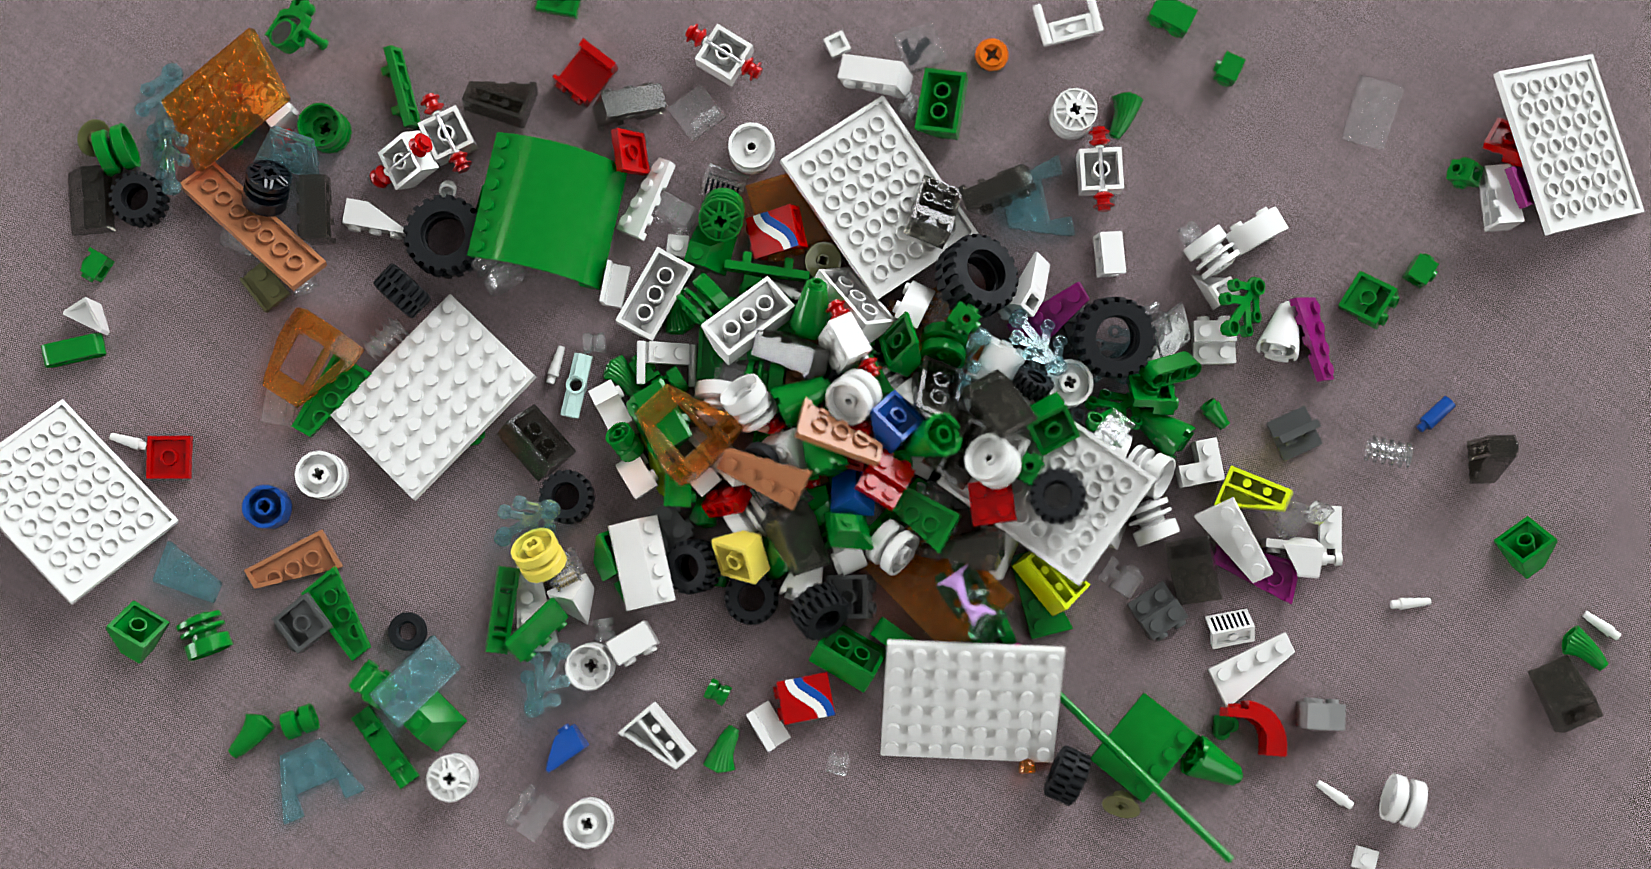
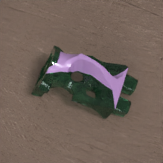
M958 560L951 566L954 574L947 577L944 572H940L934 577L937 583L936 588L941 598L953 614L959 619L964 612L967 613L970 619L969 636L972 640L980 639L984 644H991L994 639L1006 635L1002 622L1008 615L1004 610H996L989 604L987 597L990 593L971 563L966 565L961 560ZM973 585L979 586L978 590H973L971 587ZM955 600L961 601L960 608L954 605ZM970 603H981L980 606L970 605Z

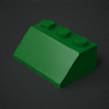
M934 68L924 69L915 130L937 138L959 139L968 86L966 72Z
M663 379L639 391L626 403L628 413L635 420L639 433L643 435L648 450L655 459L677 451L693 435Z
M552 597L502 645L520 663L524 660L527 663L536 655L534 650L539 645L544 647L552 639L550 635L555 630L560 632L568 624L565 620L569 616Z
M843 625L834 634L819 640L808 661L864 693L877 673L887 650Z

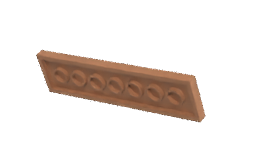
M211 160L179 183L180 188L293 291L327 266L326 261L276 216L265 217L250 212L241 200L244 187L214 160Z

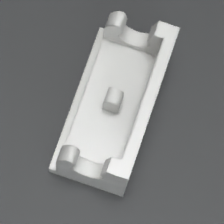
M1122 231L1099 232L1093 236L1097 278L1125 274L1126 264Z

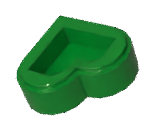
M1213 714L1212 733L1216 739L1226 740L1230 733L1238 730L1239 722L1235 717Z

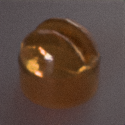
M1028 758L1020 761L1018 773H1036L1034 761Z

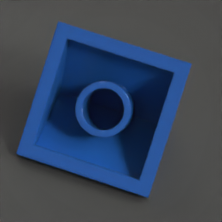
M847 469L832 478L831 513L874 516L875 501L855 489L863 473L862 471Z

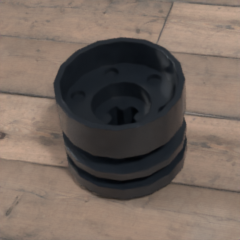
M258 160L252 162L246 171L241 199L243 205L250 212L260 216L271 217L282 214L287 207L292 182L290 170L277 161Z

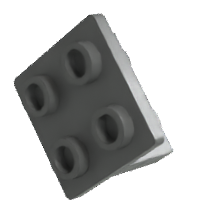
M1305 406L1266 423L1284 461L1322 444V440L1316 428L1321 427L1318 418L1313 421L1311 420Z

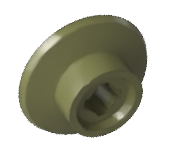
M92 119L80 127L77 134V143L85 155L96 157L92 146L91 133L102 129L109 132L110 128L105 122Z
M830 242L814 244L808 250L805 257L806 269L810 271L813 277L816 276L819 269L840 268L842 261L839 249ZM820 256H825L824 263L818 262Z
M1115 791L1112 796H1108L1102 801V806L1108 813L1120 818H1135L1141 812L1139 805L1134 801V796L1127 791Z

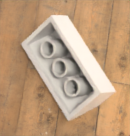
M657 247L615 320L617 324L636 335L653 341L676 302V296L681 293L695 267Z
M851 267L818 270L815 278H820L827 284L829 303L836 299L845 301L843 308L850 309L868 343L881 336L896 321L886 307L870 295Z
M766 276L701 324V327L714 350L729 366L789 321L795 305L769 276Z
M657 515L608 526L626 611L676 600Z

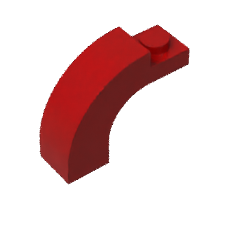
M1240 701V704L1228 703V707H1220L1219 716L1243 718L1255 727L1258 734V755L1287 757V737L1284 727L1277 715L1268 707L1255 701Z

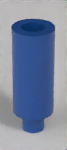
M1444 396L1420 418L1421 423L1417 426V429L1422 433L1426 429L1431 430L1456 407L1455 403L1449 397Z

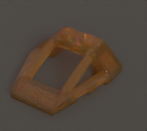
M297 307L285 322L278 335L262 385L298 408L316 395L318 390L327 383H332L336 380V377L343 371H348L352 368L365 349L310 311ZM299 334H304L323 346L303 385L280 371ZM332 352L340 361L315 382L329 354Z
M667 383L635 412L663 469L681 487L697 480L723 455L725 449L731 447L744 428L727 411L712 407L709 403L691 397L690 394ZM677 405L708 437L686 458L655 426ZM691 406L718 421L713 426V430ZM661 445L675 459V462L673 464L668 458L663 448L661 447Z

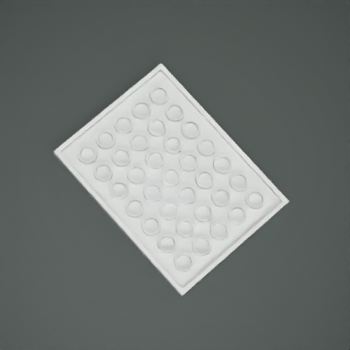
M1593 54L1509 69L1493 74L1545 236L1644 212Z
M884 96L879 97L780 160L782 167L876 301L937 262L940 254L962 237L978 234Z
M449 294L389 354L372 374L359 385V388L343 401L344 403L331 414V417L416 501L537 377L460 302Z
M1012 381L937 482L938 485L970 508L968 483L978 482V479L974 478L966 469L965 454L971 442L977 437L987 433L999 435L1003 428L1030 440L1031 443L1026 452L1029 454L1035 452L1041 456L1019 414V411L1036 402L1033 399L1032 401L1028 400L1026 396L1025 398L1021 396L1022 393H1018L1017 389L1013 388ZM1074 421L1081 436L1042 456L1045 463L1043 473L1049 468L1056 469V467H1061V469H1069L1070 472L1078 475V478L1083 482L1086 492L1084 508L1077 518L1075 517L1073 521L1066 522L1063 525H1053L1050 522H1044L1035 514L1030 501L1031 487L1015 479L1012 482L1017 521L994 525L1079 586L1152 487L1156 478ZM1054 484L1047 488L1044 497L1050 507L1060 509L1069 504L1071 493L1066 486Z
M63 399L0 443V530L71 605L179 523V520Z
M887 640L880 755L1053 763L1065 648Z

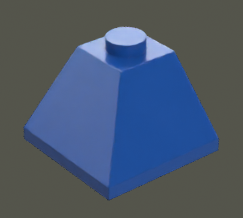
M895 389L870 411L875 439L883 444V447L890 454L902 445L926 420Z
M567 723L557 730L559 734L554 737L546 766L548 773L589 746V743L576 724L570 726Z

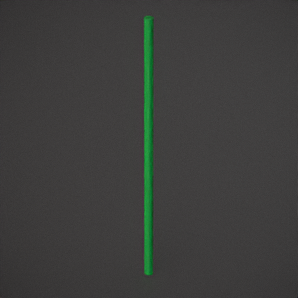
M1061 692L1060 703L1228 864L1235 858Z

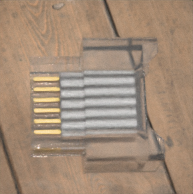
M574 547L569 548L565 553L567 560L561 572L548 580L553 588L556 587L558 592L578 580H583L581 574L585 572V569Z

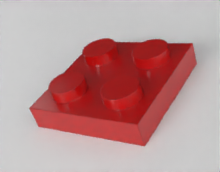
M621 128L612 129V145L617 171L642 176L648 175L650 169L644 133Z
M147 436L146 479H192L193 436Z
M980 481L968 483L974 527L1017 521L1012 483L1001 489H991Z

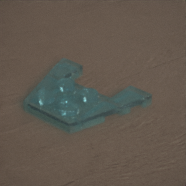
M274 125L269 130L253 162L272 160L285 165L291 173L307 178V198L324 203L327 200V194L322 186L324 180L323 176L319 173L318 165L320 163L314 139Z
M1059 155L1054 156L1049 161L1036 166L1031 171L1018 176L1000 187L1009 229L1070 237L1075 236L1072 216L1053 220L1049 219L1041 180L1062 175Z
M323 738L280 755L284 824L305 816L297 794L334 778L338 779L345 798L365 790L364 786L353 776L354 774L339 760L340 758Z

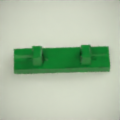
M392 45L386 46L383 49L388 65L380 69L382 76L391 78L398 105L391 107L392 115L401 117L404 127L417 130L419 129L418 123L421 121L402 49Z
M744 251L742 262L726 259L723 271L762 277L769 276V278L804 283L809 280L810 271L793 269L794 258L786 257L784 267L751 263L752 252Z
M497 567L485 652L508 655V650L502 644L511 635L520 576L519 568Z
M371 705L351 718L400 789L420 776Z

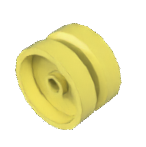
M548 528L532 529L524 533L515 541L511 549V556L523 577L532 583L545 582L555 577L564 568L567 560L566 554L558 543L555 534Z

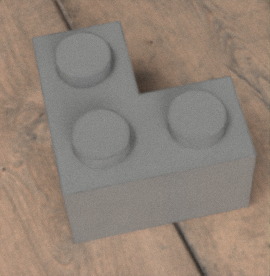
M1304 697V701H1297L1296 727L1314 730L1345 731L1346 705L1339 704L1338 699H1326V703H1323V699Z

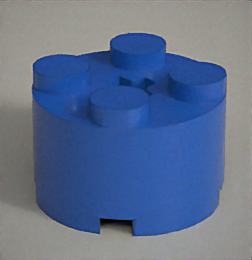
M259 485L251 489L243 499L242 512L252 525L264 529H276L289 521L292 513V502L286 491L270 485ZM268 504H270V508L268 510H265V506H268Z

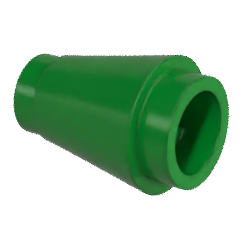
M1214 398L1209 399L1200 407L1202 414L1219 430L1224 429L1230 424L1220 402Z

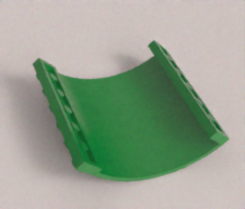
M497 132L467 256L507 262L545 271L579 282L578 286L582 288L600 290L627 173L618 172L615 161L581 148L532 136Z

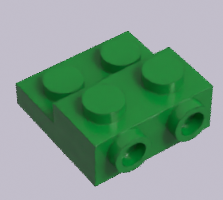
M1359 271L1338 304V308L1377 330L1379 325L1384 326L1389 318L1387 314L1389 309H1394L1400 300L1398 288Z
M1139 374L1128 375L1126 378L1133 406L1151 407L1152 414L1174 415V411L1179 406V399L1175 397L1174 384L1154 389Z

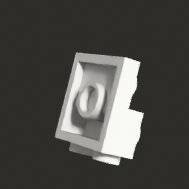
M1209 316L1197 317V321L1191 323L1192 356L1201 365L1236 363L1235 342L1237 341V336L1226 337L1220 331L1221 324L1229 320L1231 316H1219L1218 320H1210Z

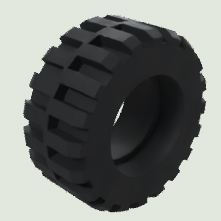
M448 194L445 197L434 195L433 200L429 198L422 200L424 204L421 207L416 205L413 208L415 213L408 215L406 219L409 222L408 226L405 225L403 232L406 234L403 241L407 247L408 255L423 271L437 278L441 276L445 279H452L453 276L459 278L464 276V272L467 270L472 272L475 269L473 266L476 263L480 264L483 260L467 256L478 211L460 197L455 198L453 195ZM444 219L459 221L465 229V238L460 248L448 255H437L432 252L428 246V234L431 228Z
M972 234L962 237L940 254L935 266V270H937L935 281H938L936 287L938 292L941 291L943 295L941 298L944 302L947 301L948 307L951 310L961 301L966 306L971 304L979 310L977 314L981 316L980 319H985L1012 301L1017 293L1016 287L1018 286L1019 278H1016L1018 269L1014 266L1013 263L1015 261L1013 257L1009 256L1007 248L1002 247L996 239L991 240V237L987 235ZM967 263L972 264L982 273L986 283V291L979 288L972 281L968 273Z
M1125 297L1099 298L1094 300L1092 304H1087L1083 307L1084 311L1077 314L1075 317L1077 322L1072 324L1071 330H1074V336H1070V342L1074 343L1072 351L1074 355L1078 356L1077 361L1086 365L1090 372L1096 374V376L1112 379L1127 378L1128 375L1138 373L1140 367L1144 368L1148 364V361H1146L1148 357L1152 358L1154 351L1151 350L1152 346L1157 344V339H1153V334L1157 333L1155 326L1151 325V322L1154 321L1152 316L1145 313L1147 310L1142 305H1137L1136 301L1126 299ZM1112 317L1122 319L1130 331V343L1127 350L1116 358L1104 356L1100 352L1096 341L1099 326L1103 321Z

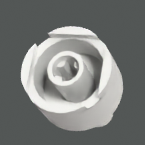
M990 335L981 352L978 364L993 373L1001 374V377L1012 380L1021 365H1024L1029 353L1019 348L1015 349L1012 343L1003 339L1001 341Z

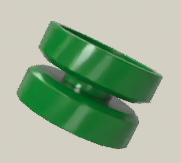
M125 124L113 125L110 127L109 132L102 129L91 133L95 155L102 169L110 177L122 173L123 167L127 170H132L141 166L137 145Z
M933 322L926 325L922 329L921 365L939 373H951L960 370L965 364L968 335H958L951 329L952 325L948 322Z

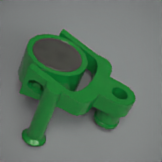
M292 0L289 9L280 10L265 33V36L270 39L271 45L285 54H292L300 47L304 48L306 38L318 45L320 50L326 49L329 44L327 39H322L309 30L312 21L311 16L316 10V7L310 4L309 0ZM290 19H299L300 24L298 25Z

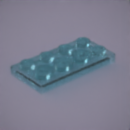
M432 635L369 695L396 727H400L461 666L435 635Z

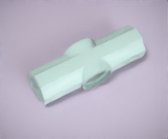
M574 353L569 378L566 381V392L560 415L579 419L584 394L587 391L592 356ZM574 381L582 382L580 390H572L571 386Z

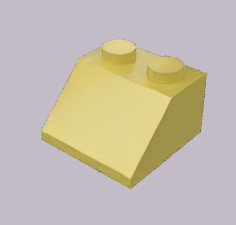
M742 530L711 540L721 575L756 584L770 570L760 534Z

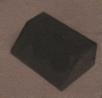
M101 165L82 166L68 173L72 236L115 232L113 208L109 205L112 199L108 198L109 193L113 192L110 189L112 186V176L107 175Z
M535 404L507 420L497 433L498 437L538 482L553 473L576 452Z
M957 408L952 417L960 427L958 430L959 437L962 436L960 448L950 456L924 457L921 463L954 486L964 490L972 478V475L965 466L966 450L977 437L987 433H995L973 415Z

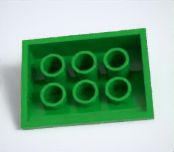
M1143 692L1108 737L1159 785L1198 735ZM1103 743L1091 756L1092 762L1140 802L1144 803L1153 792Z

